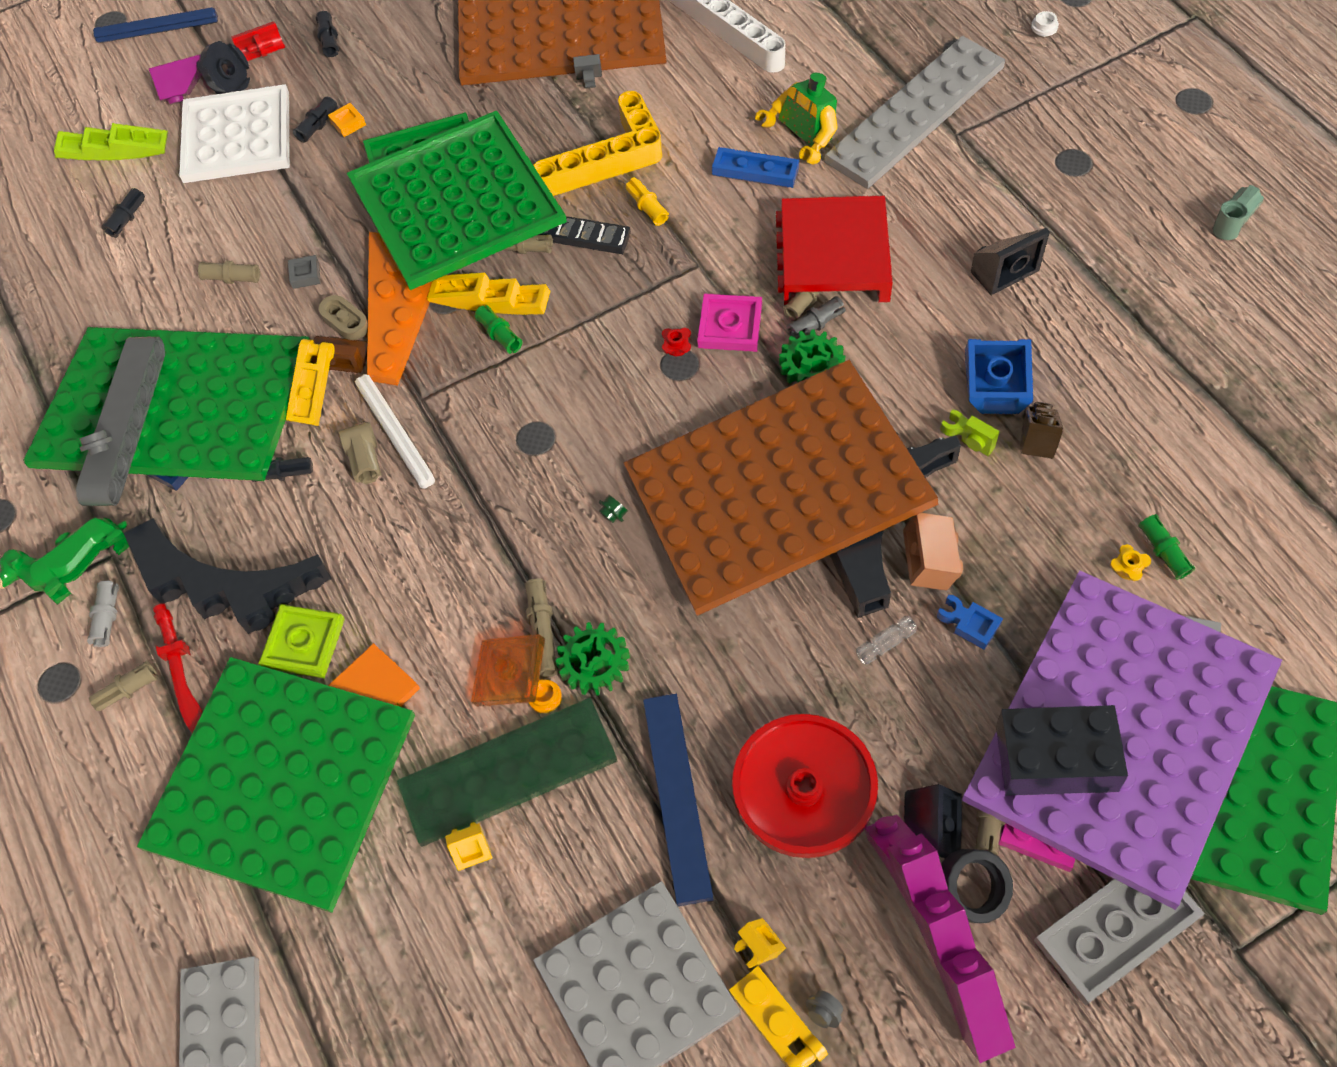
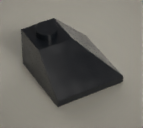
M1044 228L981 247L974 253L971 267L972 275L990 295H993L1037 273L1041 267L1050 231Z

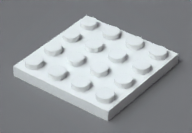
M286 84L183 99L179 172L183 183L290 168L289 91Z

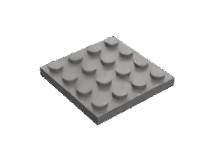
M662 881L533 960L590 1067H661L741 1015L740 1009Z

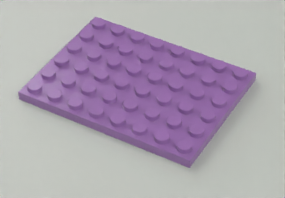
M1079 570L1008 709L1115 705L1128 771L1126 781L1119 792L1005 796L996 732L963 795L962 801L1176 910L1186 891L1282 659Z

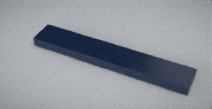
M677 693L643 699L677 907L713 901Z

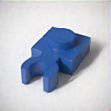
M948 595L945 604L951 606L954 611L947 612L940 608L937 618L947 624L956 623L955 634L985 650L1000 627L1003 618L974 602L967 609L963 607L958 597Z

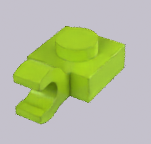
M952 409L949 419L956 424L952 425L944 420L941 423L940 431L947 436L961 435V441L973 451L989 456L995 449L1000 431L973 415L970 419H967L961 412Z

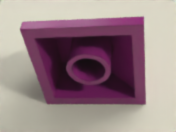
M200 55L149 68L161 101H168L169 105L183 102L184 96L191 94L202 76L196 66L197 61L200 60Z

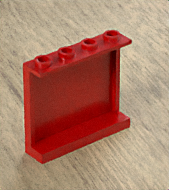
M885 195L782 198L781 210L776 211V228H782L781 232H776L777 249H782V253H777V271H783V275H778V293H784V305L788 304L789 292L878 290V303L891 301L893 280Z

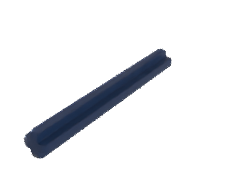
M211 7L96 27L93 29V34L98 43L217 23L218 15L215 8Z

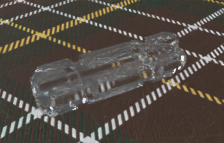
M904 616L896 621V626L892 624L870 638V643L866 641L858 646L856 654L861 662L864 664L871 663L877 659V654L883 655L903 642V637L907 639L915 634L917 625L910 616Z

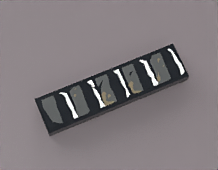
M566 216V223L538 234L551 235L553 243L623 255L631 231L629 226Z

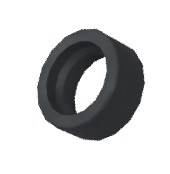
M960 849L949 854L941 863L948 890L964 907L968 922L989 923L1000 918L1008 909L1013 896V880L1007 865L999 856L987 850ZM969 863L983 865L991 879V891L988 900L980 908H969L963 905L957 893V879L960 871Z

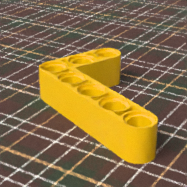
M626 91L618 98L620 120L626 132L625 134L542 159L533 165L553 196L631 172L661 160L662 145L660 131L642 96L638 92Z

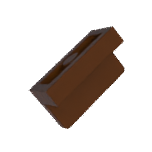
M323 336L314 337V344L327 342L334 345L335 351L333 359L330 361L329 370L362 374L367 359V341ZM312 356L310 363L316 364L318 356Z

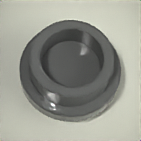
M102 430L79 438L82 444L79 448L81 452L88 450L91 456L108 450L109 446L107 443L113 441L112 436L108 437L106 431Z
M818 991L816 995L809 996L806 1001L809 1018L822 1028L838 1027L842 1021L841 1014L844 1010L839 1000L825 991Z

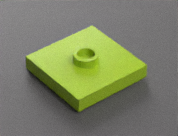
M280 604L258 664L277 671L325 679L345 618L339 613Z

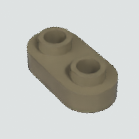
M332 295L323 299L319 304V313L323 321L345 339L358 340L367 334L368 321L366 316L345 298Z

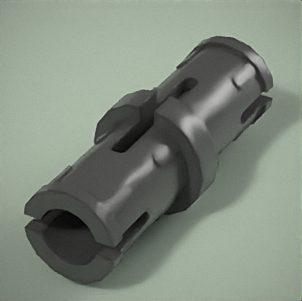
M834 296L823 305L808 309L806 315L786 326L788 331L792 329V331L788 332L789 336L798 339L799 331H803L805 335L809 334L811 329H818L820 331L827 322L845 313V307L839 308L844 303L839 297Z

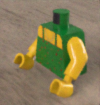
M817 72L812 73L810 79L793 83L771 104L773 107L769 111L759 110L755 115V120L758 121L767 117L761 126L769 128L774 126L776 122L775 115L779 113L778 119L811 146L801 148L799 158L807 160L806 162L812 165L820 161L821 154L819 150L821 148L824 149L829 140H832L838 127L836 120L837 99L824 88L827 80L826 76Z

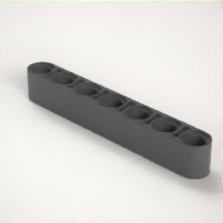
M129 337L125 341L94 432L105 430L108 437L112 436L113 441L107 443L109 446L108 450L91 456L89 451L87 453L76 487L77 499L81 506H116L120 501L165 357V347L160 337Z

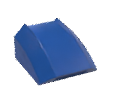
M968 339L965 347V366L969 402L981 414H1019L1033 402L1031 339H1019L1018 341Z

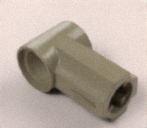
M370 422L339 430L341 443L346 455L349 457L352 475L356 483L369 484L375 482L382 474L375 451L377 442Z

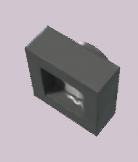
M316 255L288 260L289 282L293 289L321 284L319 261Z

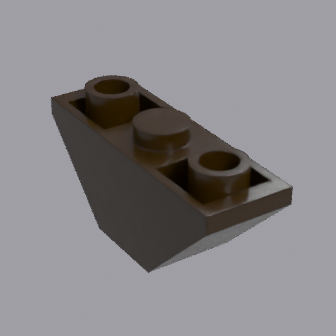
M1034 402L1033 406L1029 405L1025 408L1020 441L1021 454L1054 459L1063 433V425L1058 410L1053 409L1052 404Z

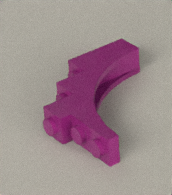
M897 814L878 819L874 824L865 828L867 839L890 872L920 929L944 984L963 1041L979 1063L1016 1048L994 969L976 949L965 909L948 890L937 850L922 833L916 836Z

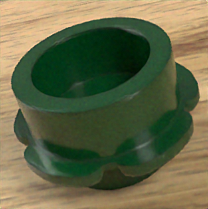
M608 495L603 501L599 500V504L602 506L599 512L612 523L616 519L620 522L624 521L622 517L628 510L611 495Z

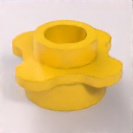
M1122 545L1119 549L1120 554L1117 558L1112 559L1110 566L1121 578L1138 581L1143 576V569L1151 564V558L1147 554H1140L1135 551L1131 545Z

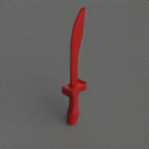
M158 604L153 607L154 619L160 627L165 646H156L157 655L164 661H169L179 709L185 724L193 733L203 711L188 687L181 659L182 655H191L190 649L182 640L178 641L170 610L167 609L165 604Z

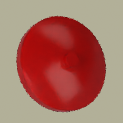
M795 714L775 719L763 725L749 737L737 756L733 770L732 788L739 817L758 841L784 855L798 858H815L830 855L845 848L864 831L875 809L878 795V777L870 752L851 730L837 721L823 716Z

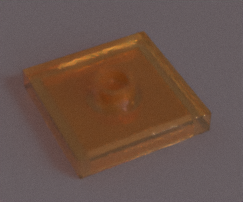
M540 634L482 640L471 703L479 707L535 702L545 638Z

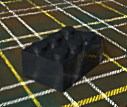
M1115 705L1001 709L996 724L1005 796L1110 793L1120 791L1128 777V771Z

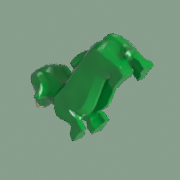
M93 518L74 532H66L60 535L55 541V547L42 558H32L26 553L14 549L6 551L0 558V589H4L15 581L22 579L32 590L45 592L58 605L71 594L65 584L79 578L100 551L114 545L113 550L120 555L129 547L122 532L127 527L126 521L116 524L108 518Z

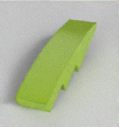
M112 123L111 130L85 127L84 134L58 131L54 147L55 158L124 160L165 154L168 130Z

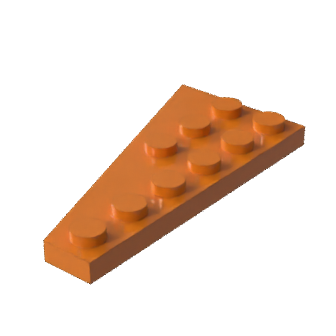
M369 231L367 375L371 377L373 382L398 386L430 304L427 296L432 281L409 290L379 233Z

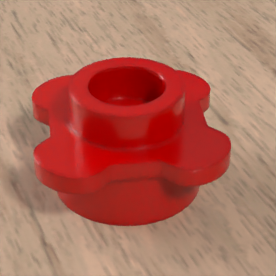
M685 327L673 330L670 328L664 329L662 331V338H664L662 351L671 356H682L689 352L691 344L688 338L691 336V331Z

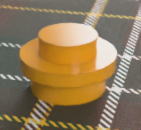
M539 680L530 687L527 698L529 705L534 711L550 713L560 705L562 693L560 687L555 682Z

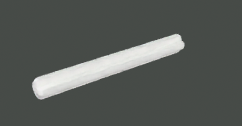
M363 374L361 377L356 378L355 384L420 488L426 489L428 486L433 485L435 482L433 474L371 377Z

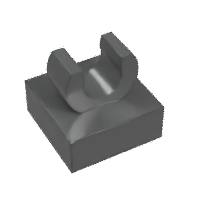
M600 54L573 57L576 79H584L585 89L595 88V77H602Z

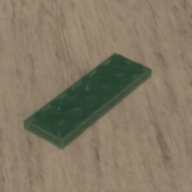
M590 697L397 780L418 843L423 847L451 834L454 829L460 831L469 827L472 822L478 823L618 762Z

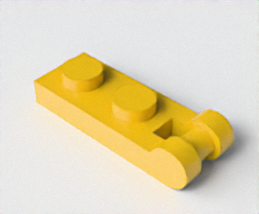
M301 340L287 409V421L319 426L330 361L333 359L335 351L333 343L322 342L321 344H314L313 340ZM312 356H318L316 364L310 363Z
M759 966L729 989L730 995L786 1067H808L815 1060L820 1062L828 1055L821 1042L811 1033ZM799 1038L805 1048L795 1056L788 1047Z

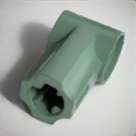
M1253 185L1241 187L1231 200L1222 204L1212 228L1215 236L1223 240H1233L1238 237L1243 225L1261 206L1264 200L1259 188Z

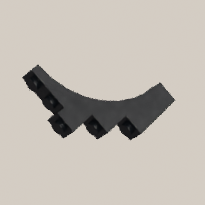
M955 435L946 439L937 438L927 445L917 448L909 447L907 450L926 478L935 471L957 463L961 444ZM884 530L830 554L857 618L889 608L891 591L884 573L881 552Z
M154 518L124 532L147 589L160 604L174 601L187 592L192 606L204 620L221 614L226 608L231 606L237 621L247 634L262 630L269 623L273 622L276 617L274 608L280 606V604L286 605L299 595L309 590L318 589L325 582L332 579L318 554L298 563L271 570L236 571L220 569L196 561L181 552L170 542L166 533Z

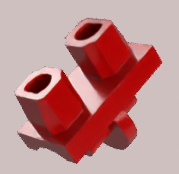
M275 21L231 36L234 45L242 51L247 61L261 56L266 57L269 53L285 48Z

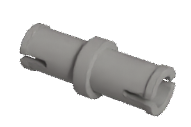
M100 581L97 583L95 605L90 608L89 617L92 619L87 642L95 647H105L110 644L112 622L117 618L118 611L115 609L119 585L117 583L113 585L114 582Z

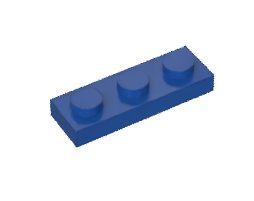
M718 147L712 165V175L793 188L799 170V159Z

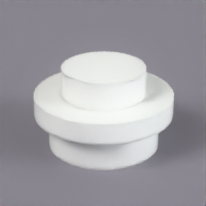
M1049 11L1038 13L1031 24L1033 32L1042 37L1053 35L1059 26L1057 16Z

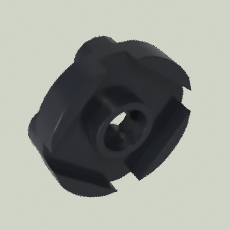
M217 41L206 46L201 52L200 60L197 61L196 66L207 85L216 94L245 90L249 85L250 77L247 78L249 64L242 51L231 43H222L223 41ZM224 64L228 67V69L226 70L228 75L222 69V65Z

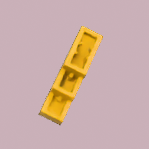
M485 272L445 275L433 280L427 299L431 303L476 311L480 306L485 307V305H488L494 313L544 314L550 290L546 284L520 286L516 278L489 280Z

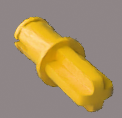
M635 177L631 178L625 187L636 200L639 210L644 211L656 226L664 224L669 218V213L657 201L656 194L649 192L640 180Z

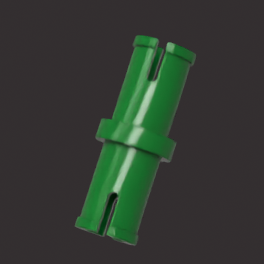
M480 306L475 312V319L485 327L488 336L492 340H497L509 354L519 351L523 343L522 339L510 329L509 323L504 318H499L490 306Z
M1157 514L1151 515L1139 523V528L1142 529L1154 546L1153 552L1157 557H1162L1176 580L1185 578L1196 569L1180 549V542L1177 537H1172Z

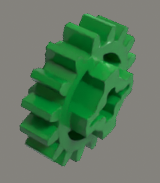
M811 329L810 335H805L803 331H799L798 339L790 336L788 344L782 345V351L779 354L781 375H787V382L789 384L794 381L799 383L845 362L846 355H843L844 347L843 345L837 346L836 337L828 340L827 332L825 331L820 336L816 335L815 329Z
M588 622L584 631H581L577 626L574 627L575 636L564 635L563 639L566 646L557 647L560 657L556 659L558 669H561L559 673L562 681L568 680L571 690L579 685L582 695H586L589 688L594 689L596 696L600 695V688L604 686L607 690L612 691L611 682L613 680L620 683L623 682V676L620 671H629V664L626 660L630 658L629 649L625 648V638H617V630L614 627L606 632L604 623H600L597 629H593L591 623ZM605 644H608L614 650L615 655L612 654L611 650L605 649ZM571 663H574L575 667L580 668V674L572 668Z

